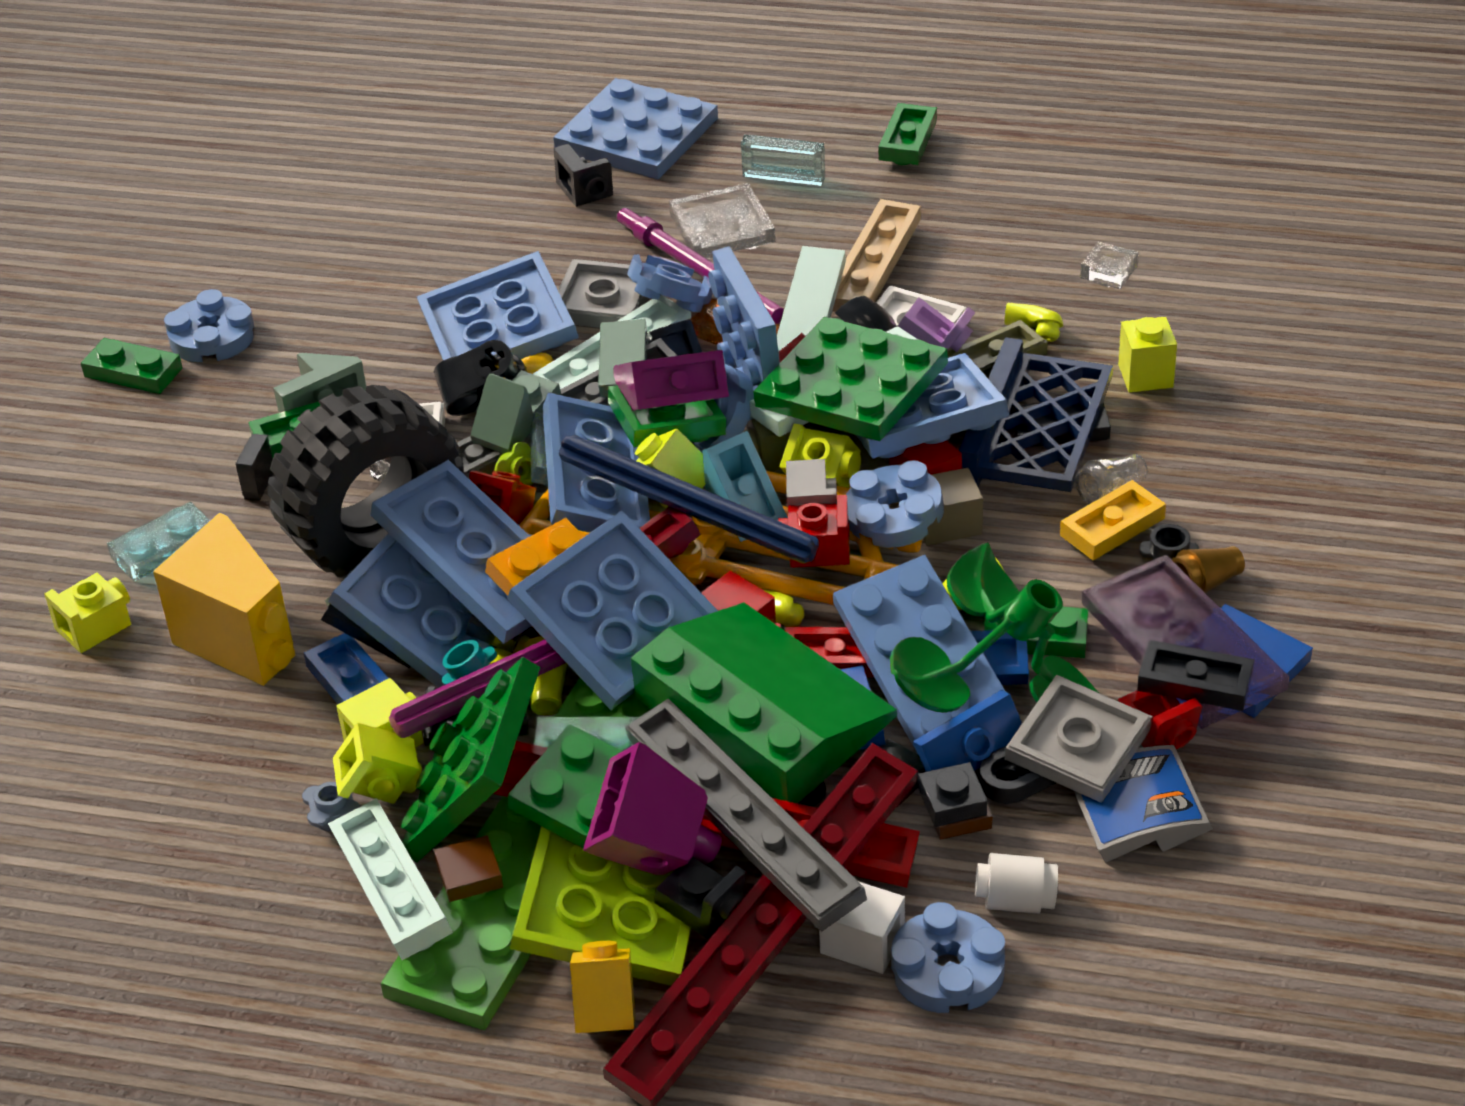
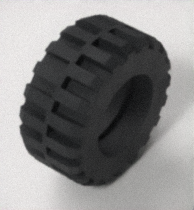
M370 385L366 387V391L361 386L344 389L342 396L336 397L334 394H331L319 400L320 406L312 412L307 409L297 418L300 423L293 432L289 429L281 440L283 449L281 453L274 454L270 468L275 474L274 477H269L268 496L272 499L270 508L274 519L280 524V528L319 568L326 573H334L340 578H344L345 575L348 576L388 534L370 516L372 502L447 460L464 474L463 458L459 456V446L454 437L447 432V429L406 393L397 389L389 390L386 386ZM392 457L389 470L376 490L362 501L349 507L341 508L345 494L357 476L372 464Z

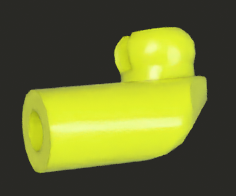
M1007 303L1005 325L1021 320L1030 328H1036V333L1047 342H1054L1059 338V329L1063 327V320L1057 312L1037 305Z

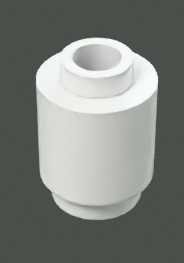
M998 853L989 854L988 864H977L975 897L985 898V909L1040 914L1041 908L1055 909L1058 887L1057 864L1044 863L1043 857Z

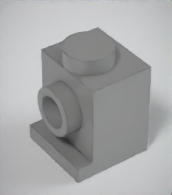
M825 459L786 461L787 508L788 505H804L807 503H837L836 478H826Z

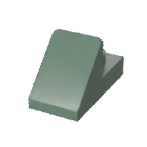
M299 353L297 354L301 376L273 388L278 412L280 413L318 402L331 394H334L336 397L342 396L344 389L361 386L366 391L367 386L363 364L358 357Z
M523 370L512 381L489 374L471 431L472 442L502 454L512 451L513 445L517 442H522L543 419V405L547 394L561 395L559 383Z

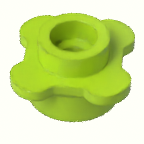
M525 442L515 443L512 451L504 453L495 464V471L519 475L521 477L520 482L529 486L535 481H542L545 476L544 465L536 462L531 455L530 446ZM519 466L523 468L521 475L518 473Z

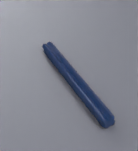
M576 435L566 436L561 443L559 457L564 462L802 564L812 562L816 556L819 540L815 536Z

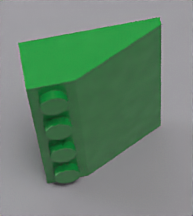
M745 602L668 627L631 657L634 691L637 700L649 709H653L669 699L771 798L798 804L897 717L896 708Z

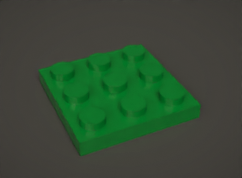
M823 317L753 391L755 407L881 441L947 366L948 351L945 347L929 344L923 340L910 339L887 333L881 329H871L855 325L838 318Z
M525 657L519 659L507 672L500 669L490 680L484 694L479 699L475 696L469 698L462 707L457 720L452 725L445 722L434 735L430 743V750L434 751L432 761L425 766L416 782V788L420 790L418 800L411 805L401 824V828L406 830L402 843L411 859L416 863L502 786L540 671L539 666Z

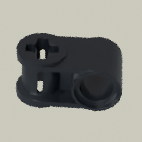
M491 340L459 356L443 360L434 368L433 372L447 413L452 416H461L478 410L484 385L489 374L505 377L512 381L521 370L527 372V368L520 358L513 355L511 349L505 343ZM491 352H496L499 356L495 357Z

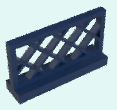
M1005 337L988 379L1006 398L1010 417L997 420L993 426L987 429H967L959 451L962 453V469L969 468L978 488L983 478L1071 492L1113 377V365L1023 353V340ZM1032 370L1046 372L1051 376L1035 381L1028 373ZM1081 378L1098 380V382L1082 388L1074 381ZM1062 386L1068 393L1052 398L1046 391ZM1033 396L1040 402V404L1027 409H1023L1018 403ZM1077 403H1080L1086 409V411L1073 416H1069L1063 410ZM1051 413L1058 421L1041 427L1034 419ZM1020 424H1023L1030 431L1015 438H1012L1006 432ZM1069 432L1075 438V440L1060 446L1053 439V437ZM1038 443H1041L1047 449V451L1031 457L1024 450ZM1012 454L1018 460V462L1011 465L993 463L994 460ZM1058 461L1066 470L1064 474L1044 471L1041 467Z

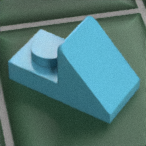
M748 431L703 450L706 491L777 521L778 518H788ZM738 536L740 542L746 540V539H744V538Z

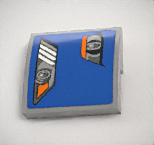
M1174 745L1137 749L1102 803L1074 791L1097 849L1105 863L1155 840L1162 852L1213 829Z

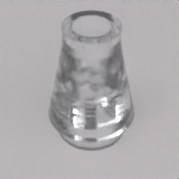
M1138 454L1126 457L1089 460L1076 474V488L1081 498L1086 503L1091 504L1131 480H1134L1136 483L1145 480L1148 475V468L1145 460Z

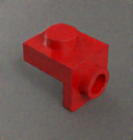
M1136 690L1117 699L1118 702L1153 716L1150 731L1141 743L1144 748L1174 745L1176 749H1179L1189 743L1197 732L1196 728L1202 711V705L1196 698L1181 704L1176 698Z

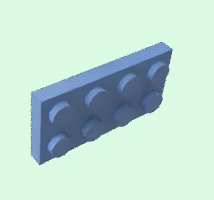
M548 393L543 405V421L551 524L553 525L567 518L578 531L592 532L614 515L623 511L638 528L642 527L650 521L648 498L564 462L559 457V450L563 439L566 436L576 435L636 461L638 457L635 455V451L638 447H633L611 407Z
M449 460L372 502L370 516L503 644L532 626L507 600L508 596L485 572L488 558L530 536Z
M926 555L917 557L833 593V604L889 704L897 709V718L916 752L914 740L1000 690L1005 691L983 653L963 671L957 673L968 685L970 697L961 708L953 712H935L918 705L902 691L895 681V676L891 674L890 656L894 647L905 638L922 637L935 643L947 654L951 665L961 660L977 645L976 640Z

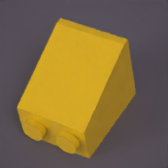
M222 513L217 514L153 571L173 645L263 686L280 670L284 669L291 659L296 656L280 582L228 516Z

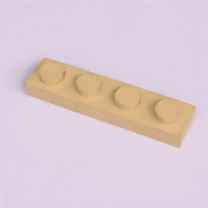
M880 199L846 258L833 307L834 312L855 297L867 296L876 302L921 220V206Z

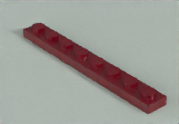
M872 743L802 828L847 869L915 785L918 770ZM764 874L603 1068V1075L606 1081L641 1105H657L807 919Z

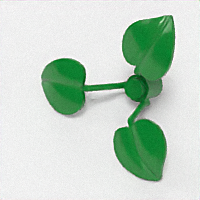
M988 542L969 550L956 561L948 573L947 587L951 597L963 611L974 616L985 615L988 622H998L1000 625L961 660L952 665L947 654L938 645L922 637H909L901 640L894 647L890 656L891 674L895 676V681L902 691L918 705L935 712H953L967 702L970 697V689L957 673L968 667L1006 632L1019 641H1027L1028 639L1038 637L1031 663L1033 671L1038 675L1032 679L1029 685L1036 703L1056 675L1098 692L1087 678L1066 660L1054 655L1047 656L1043 660L1048 640L1055 633L1054 628L1049 623L1063 607V601L1058 591L1045 581L1033 579L1019 592L1013 581L998 564Z

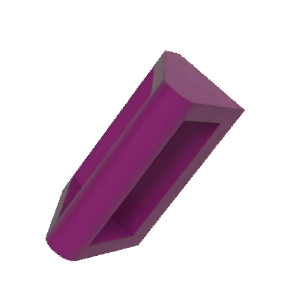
M723 350L634 361L615 365L613 368L615 382L633 410L729 397Z

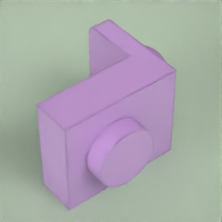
M918 297L897 326L916 339L945 347L947 350L952 348L957 352L973 332L967 324L975 312L968 307L954 324Z

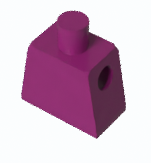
M638 742L610 758L583 851L654 875H665L688 864L692 856L705 865L709 864L720 850L722 837L720 834L701 825L708 800L705 790L647 745Z

